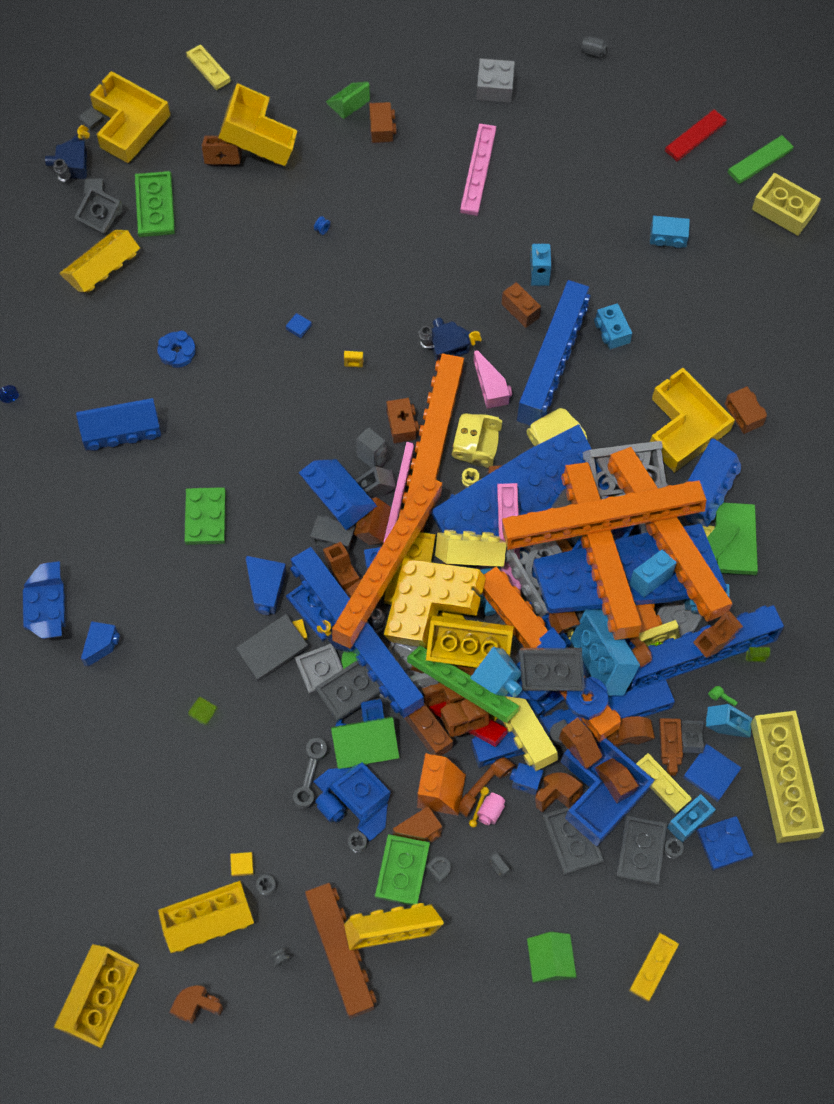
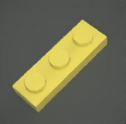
M201 44L186 52L187 58L216 90L231 82L228 74Z
M649 753L636 763L655 780L651 789L675 814L692 800Z

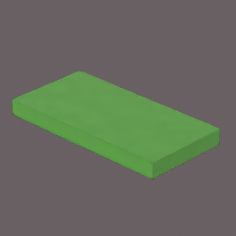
M171 172L135 174L138 236L175 234Z
M723 503L716 511L715 527L724 518L739 526L740 531L716 560L721 573L757 575L755 505Z

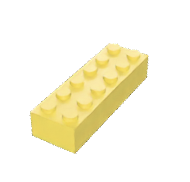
M796 711L755 716L751 722V728L777 843L819 838L824 832Z

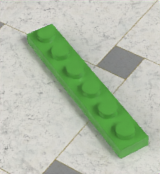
M421 645L407 657L409 664L505 723L519 712V705L504 696L493 694L473 681L470 675L452 664L427 661V649Z

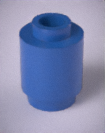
M325 791L316 799L315 803L318 810L330 823L334 821L337 823L345 816L346 808L332 793L330 794L328 791Z

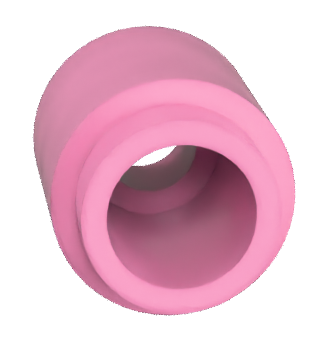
M495 793L486 796L477 812L478 820L487 826L495 824L505 807V799Z

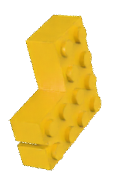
M112 71L103 79L102 85L99 84L90 94L93 108L111 118L97 133L100 148L126 163H129L170 117L167 101Z
M237 83L230 98L218 138L239 146L243 150L253 152L259 157L267 158L276 164L285 166L293 150L298 130L265 117L270 97Z
M681 368L670 376V380L666 379L654 389L652 400L672 421L654 433L650 442L662 441L663 448L661 452L663 462L675 473L702 453L712 438L718 441L730 432L735 419L684 368Z
M404 559L384 635L392 643L418 647L421 645L427 648L430 621L433 615L437 616L438 610L477 616L481 600L477 594L482 595L486 577L480 569Z

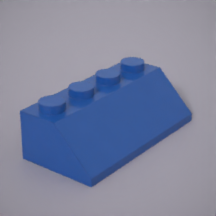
M153 398L76 412L85 450L93 451L102 447H115L123 443H135L139 440H153L161 437Z
M713 438L710 440L688 479L691 482L700 481L706 497L705 511L685 515L687 522L702 524V526L706 527L714 520L716 511L723 504L727 491L731 489L736 475L741 471V464L737 454Z
M337 459L314 460L299 472L306 484L345 530L349 529L377 506Z

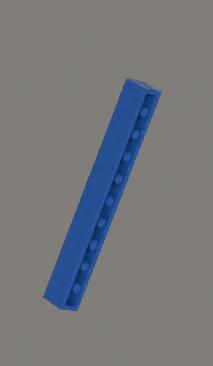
M310 547L291 558L292 567L290 569L296 578L299 577L301 579V585L306 592L310 591L317 607L321 606L324 610L323 615L328 622L332 621L335 625L350 598ZM366 622L352 648L348 649L350 652H355L360 666L366 667L371 681L378 683L382 696L389 698L396 714L400 713L405 718L424 706V697L369 623Z
M654 680L643 687L639 685L634 686L625 692L624 696L610 695L608 697V706L612 710H616L621 719L653 715L672 709L675 703L666 680ZM559 709L552 712V715L545 717L544 715H539L536 717L550 739V729L555 723L565 719L566 723L569 724L578 716L573 714L570 709L565 711ZM512 731L508 732L496 747L474 736L471 740V747L479 768L493 764L502 757L510 759L525 754L522 748L518 749L513 739L515 736Z

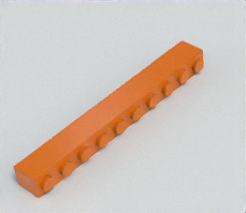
M442 354L441 359L436 361L435 371H437V375L432 378L431 387H433V392L428 394L427 403L429 408H425L423 414L425 424L421 425L419 430L421 440L420 442L417 441L415 446L417 457L412 459L411 469L413 473L408 475L406 486L409 489L408 492H404L402 503L405 504L404 508L424 475L437 480L463 371V357ZM400 509L398 518L400 517L404 509ZM426 522L420 531L424 533Z
M632 447L610 455L607 464L608 470L615 476L619 488L623 489L625 494L658 489ZM674 517L644 523L649 535L655 539L657 548L666 552L677 562L674 570L680 583H683L689 598L693 599L697 605L699 614L708 622L728 612L732 605L731 600L678 518Z
M588 462L565 466L561 479L562 484L566 485L567 488L566 495L568 501L575 505L591 500H601ZM611 530L582 535L583 549L586 548L587 563L592 567V579L597 583V595L603 602L602 610L603 614L607 615L609 632L613 633L614 640L639 637L642 624Z
M424 475L333 626L332 641L347 648H352L430 516L432 509L440 499L442 482Z
M688 481L683 484L668 485L658 489H648L617 497H607L606 499L596 501L591 500L581 504H570L560 508H550L519 516H509L502 519V532L507 550L704 512L706 497L700 481Z
M496 566L484 574L486 579L482 595L506 625L514 626L513 634L524 648H536L541 644L539 638L548 632L545 623L540 616L534 614L531 604L522 599L519 589L510 584L506 573L500 571ZM559 691L566 700L567 691ZM583 694L581 696L584 701L590 702L593 700L591 699V694ZM608 703L604 712L599 716L593 717L591 720H585L580 717L599 742L617 731L621 724L620 715L616 710H612Z

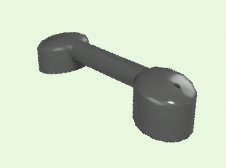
M313 738L306 745V755L309 758L302 787L294 791L292 800L293 804L299 809L309 808L314 800V794L310 790L317 761L323 759L327 751L326 743L321 738Z

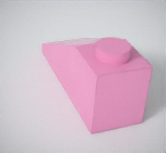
M478 350L474 351L473 361L486 408L508 405L509 398L512 397L510 385L507 386L505 378Z

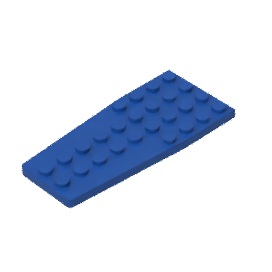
M578 424L518 455L433 508L431 514L441 533H444V530H454L457 534H463V531H473L475 535H482V532H492L494 536H499L497 484L517 483L518 516L529 512L550 509L563 489L567 490L566 485L562 484L561 479L565 466L586 463L582 452L592 449ZM594 459L597 474L601 472V469L596 459ZM605 475L600 476L598 479V486L602 490H606L609 487L607 482L602 484L603 479L606 478Z
M702 524L684 526L685 531L726 592L727 586ZM647 532L614 540L635 605L690 599L683 583L678 581L675 571L670 579L646 597H643L630 585L633 570L660 551L657 548L655 539ZM579 548L534 560L533 569L549 613L602 609L603 602L597 595V583L592 579V567L587 563L586 548Z

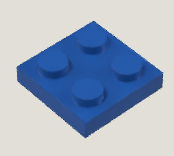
M737 816L697 830L712 870L746 860L753 856Z

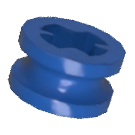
M323 216L319 217L315 222L314 230L324 235L328 231L331 221L325 220Z

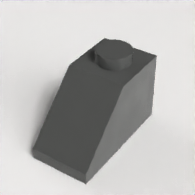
M377 466L355 480L370 498L384 496L396 488L392 470Z

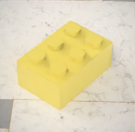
M774 173L756 196L752 210L799 236L816 213L821 198Z
M444 530V533H437L435 556L446 564L504 567L506 543L499 536H494V533L482 532V535H475L473 531H463V534H457L454 530Z

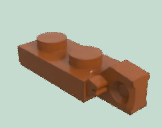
M660 718L659 733L662 765H667V773L670 776H676V773H678L677 765L682 764L683 758L681 719Z

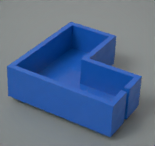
M593 735L602 754L601 759L588 769H585L568 749L563 754L561 763L590 787L568 810L565 819L597 847L650 790L655 780L605 738L599 742ZM611 758L625 766L638 784L635 794L619 803L615 802L594 769Z

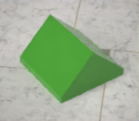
M368 81L351 83L326 102L336 113L345 119L370 101V84Z
M548 932L527 939L533 983L576 978L570 934Z

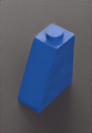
M247 556L246 564L255 610L263 615L275 614L287 572L286 565Z

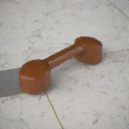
M638 637L628 638L636 646L632 651L640 664V668L650 663L652 655L649 647Z
M506 757L497 759L461 799L459 812L467 818L477 801L475 796L494 775L499 779L506 777L516 765Z

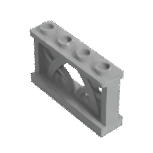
M662 441L592 449L582 452L583 459L589 463L600 499H605L606 496L612 495L615 497L626 495L623 489L614 490L615 485L618 486L617 480L609 472L607 464L611 454L632 447L636 455H638L645 469H650L656 474V481L654 482L658 488L668 486L661 452L663 448ZM651 451L653 455L654 466L649 465ZM594 459H596L601 469V472L597 474ZM602 475L607 477L602 481V484L607 482L609 485L606 490H602L598 486V479Z
M556 541L535 544L533 547L525 546L524 548L529 551V554L520 551L522 559H518L514 552L515 549L507 550L506 546L505 562H508L513 577L520 582L523 594L531 601L533 611L540 617L548 614L546 605L541 598L542 593L538 581L532 577V565L534 558H542L537 552L541 556L542 552H545L547 556L562 553Z

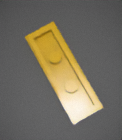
M659 933L629 991L649 1002L679 943Z

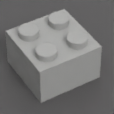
M480 59L476 100L511 103L515 61Z

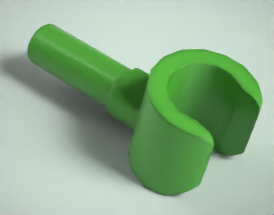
M720 686L714 687L708 693L710 698L715 701L721 697L734 706L738 703L727 696Z

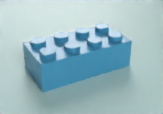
M586 609L570 641L575 648H582L583 663L590 675L599 679L606 686L607 694L624 696L640 664L624 639L614 640L613 633H610L608 630L607 615L603 614V610Z

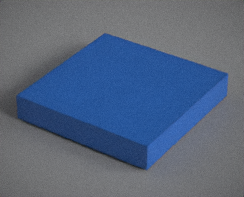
M706 744L703 753L698 755L683 778L718 802L741 770V767Z

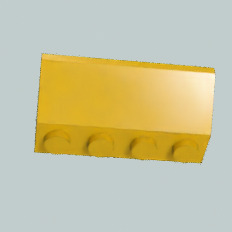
M114 230L59 274L78 292L88 293L95 288V284L98 281L101 282L109 277L108 273L122 267V262L133 258L140 247L128 230Z
M433 615L430 621L426 660L478 668L492 647L502 648L510 656L514 626Z
M240 881L158 910L163 934L170 953L183 951L187 947L205 943L209 939L221 937L234 930L244 929L254 924Z
M424 903L412 905L409 909L396 907L391 909V912L383 913V910L371 912V915L368 916L355 914L350 916L344 927L349 950L432 936L443 925V920L432 905L424 906Z
M92 944L54 1028L102 1048L139 964L107 947Z

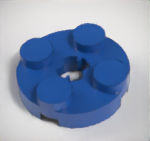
M185 331L171 332L161 337L158 341V355L165 365H172L174 368L184 367L192 361V357L195 355L194 341ZM174 347H180V348H181V349H179L180 352H177V353H176L175 350L172 351V349H174Z
M594 677L584 678L585 689L583 691H567L566 704L570 711L585 720H591L593 717L602 714L608 703L606 686ZM583 694H591V699L593 700L590 702L584 701L581 696Z

